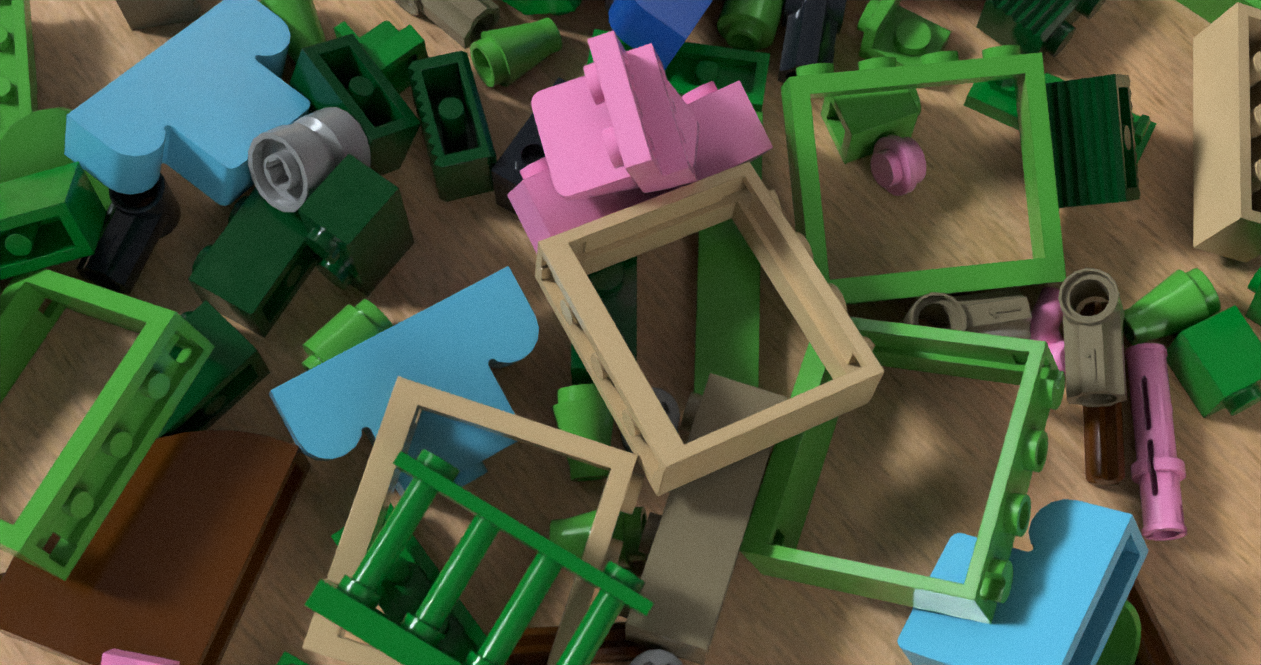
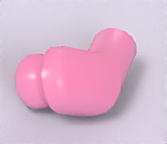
M1044 287L1031 311V340L1047 342L1059 371H1064L1066 376L1064 338L1058 330L1063 320V313L1058 299L1059 289Z

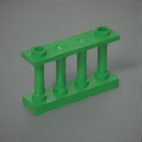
M422 449L417 459L400 450L393 461L397 469L413 479L353 576L350 577L345 574L339 585L330 580L320 579L304 604L402 665H505L563 568L595 587L599 592L556 665H590L624 605L642 616H647L654 603L640 595L646 582L611 561L607 562L603 571L598 570L455 484L453 481L460 471L435 454ZM440 494L475 516L415 615L407 612L403 621L399 623L376 609L382 599V596L377 591L436 495ZM499 531H502L537 552L478 653L470 650L466 659L462 661L439 647L445 636L440 629Z

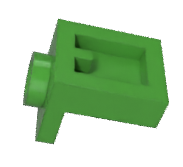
M870 0L857 26V29L864 33L858 56L865 60L878 57H895L897 66L921 64L920 56L940 52L945 49L951 31L899 6L901 0Z

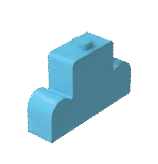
M223 0L66 115L64 154L74 162L79 161L85 171L103 185L118 193L130 195L143 193L151 189L159 180L161 164L164 163L217 204L222 206L230 205L254 185L248 167V150L252 140L259 134L278 126L291 125L299 118L308 115L309 100L282 80L291 36L287 24L257 0Z
M507 266L270 390L269 397L295 444L300 447L304 455L320 461H331L345 456L356 447L362 436V431L366 433L372 446L374 445L398 376L515 415L490 368L500 369L510 366L531 353L538 341L539 325L510 267ZM422 410L407 455L417 459L422 449L435 454L460 471L453 482L462 487L488 472L483 460L517 441ZM402 471L395 487L401 497L413 479Z
M1062 499L1049 503L1040 509L1031 520L1029 537L1033 550L1027 552L1012 547L1009 558L1013 565L1011 591L1006 602H997L992 624L912 607V612L897 640L899 647L912 665H1096L1149 552L1133 514L1079 500ZM964 533L952 535L930 577L964 584L977 537Z

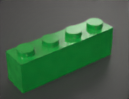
M79 161L0 183V280L90 256L95 253L107 212Z

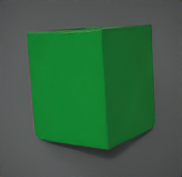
M345 21L334 27L336 38L349 34L355 36L398 93L411 86L408 67L412 61L428 58L425 40L410 24L401 31H398L390 21H383L360 38Z

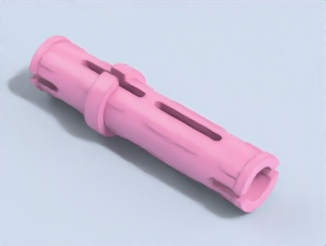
M1157 343L1137 344L1127 348L1124 353L1128 367L1131 414L1137 459L1130 467L1132 481L1139 484L1143 520L1142 536L1154 541L1179 539L1187 535L1180 481L1186 478L1184 461L1177 458L1173 407L1166 359L1168 356L1167 348L1165 349L1164 345Z

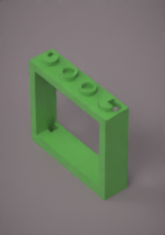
M1002 45L982 50L983 58L959 60L958 51H940L920 56L921 64L897 66L895 57H878L858 62L859 70L834 72L832 63H816L796 68L797 76L789 77L781 86L796 232H800L805 236L812 249L816 266L827 283L834 284L840 290L846 305L916 298L932 292L955 294L1064 282L1066 271L1042 52L1021 54L1020 45ZM1014 79L1033 259L830 280L811 99Z
M42 268L14 276L0 295V404L65 308L139 333L14 525L0 519V550L66 581L215 346L176 311ZM46 298L52 300L44 313L38 310ZM174 346L182 348L176 360L169 355ZM52 533L60 537V540L49 554L42 549Z
M850 317L860 334L868 337L875 344L872 352L881 366L1020 385L965 582L962 584L796 549L838 417L774 445L739 551L762 575L992 624L997 602H1006L1011 591L1013 565L1009 558L1015 536L1022 537L1029 525L1031 500L1027 492L1033 472H1041L1046 462L1048 435L1044 430L1050 409H1058L1062 402L1065 387L1064 371H1059L1046 341ZM810 342L790 398L833 380Z

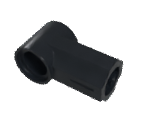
M786 0L782 23L783 26H786L777 81L785 83L789 77L797 76L796 68L816 63L833 64L836 34L841 33L847 0Z
M161 173L156 184L143 193L129 195L115 192L109 188V196L112 202L107 210L95 253L82 257L76 267L77 272L83 278L97 286L118 293H131L158 240L170 234L178 225L181 217L180 205ZM155 196L151 203L136 208L143 199Z

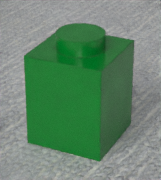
M1236 305L1181 331L1168 346L1167 364L1203 418L1224 408L1233 416L1261 401V342Z

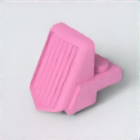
M614 30L589 38L587 40L594 63L584 66L585 76L540 90L532 97L531 107L556 192L564 199L578 200L640 188L643 193L685 186L697 181L694 168L696 166L699 141V123L693 112L667 80L663 64L652 43L626 51Z

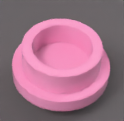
M888 135L880 138L874 146L871 158V171L874 179L880 186L884 187L892 195L902 196L912 192L916 184L925 178L926 160L921 147L911 137Z

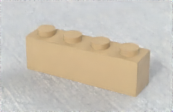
M1237 2L1193 38V248L1247 263L1261 255V10Z

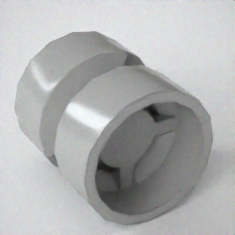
M325 107L299 118L291 125H281L259 134L252 140L248 150V167L257 190L272 207L282 212H295L348 153L370 168L371 151L367 137L360 124L348 112L338 107Z

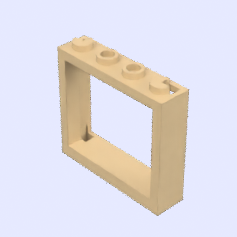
M750 162L735 166L538 242L535 278L633 454L638 455L637 461L657 497L869 403L885 372L872 352L875 344L871 339L860 334L847 314V306L842 293L834 284L827 283L814 262L809 242L802 233L793 230L781 211L780 201L775 190H767ZM732 219L833 380L684 444L587 275Z
M398 376L326 580L339 585L345 574L352 577L378 536L401 473L395 467L393 461L400 450L406 454L408 453L422 410L609 471L581 557L583 561L600 571H603L608 561L617 564L621 553L623 541L611 537L619 512L632 515L640 494L644 475L633 472L638 455ZM576 576L547 665L557 664L591 606L590 602L595 587ZM314 613L302 649L351 665H402L371 645L344 637L346 630L320 614Z

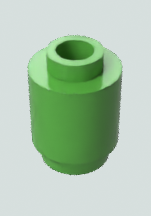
M725 0L717 22L718 32L734 49L748 51L765 49L774 41L786 0Z
M365 298L355 307L348 304L302 345L309 357L301 364L308 371L387 330L393 324L372 302Z

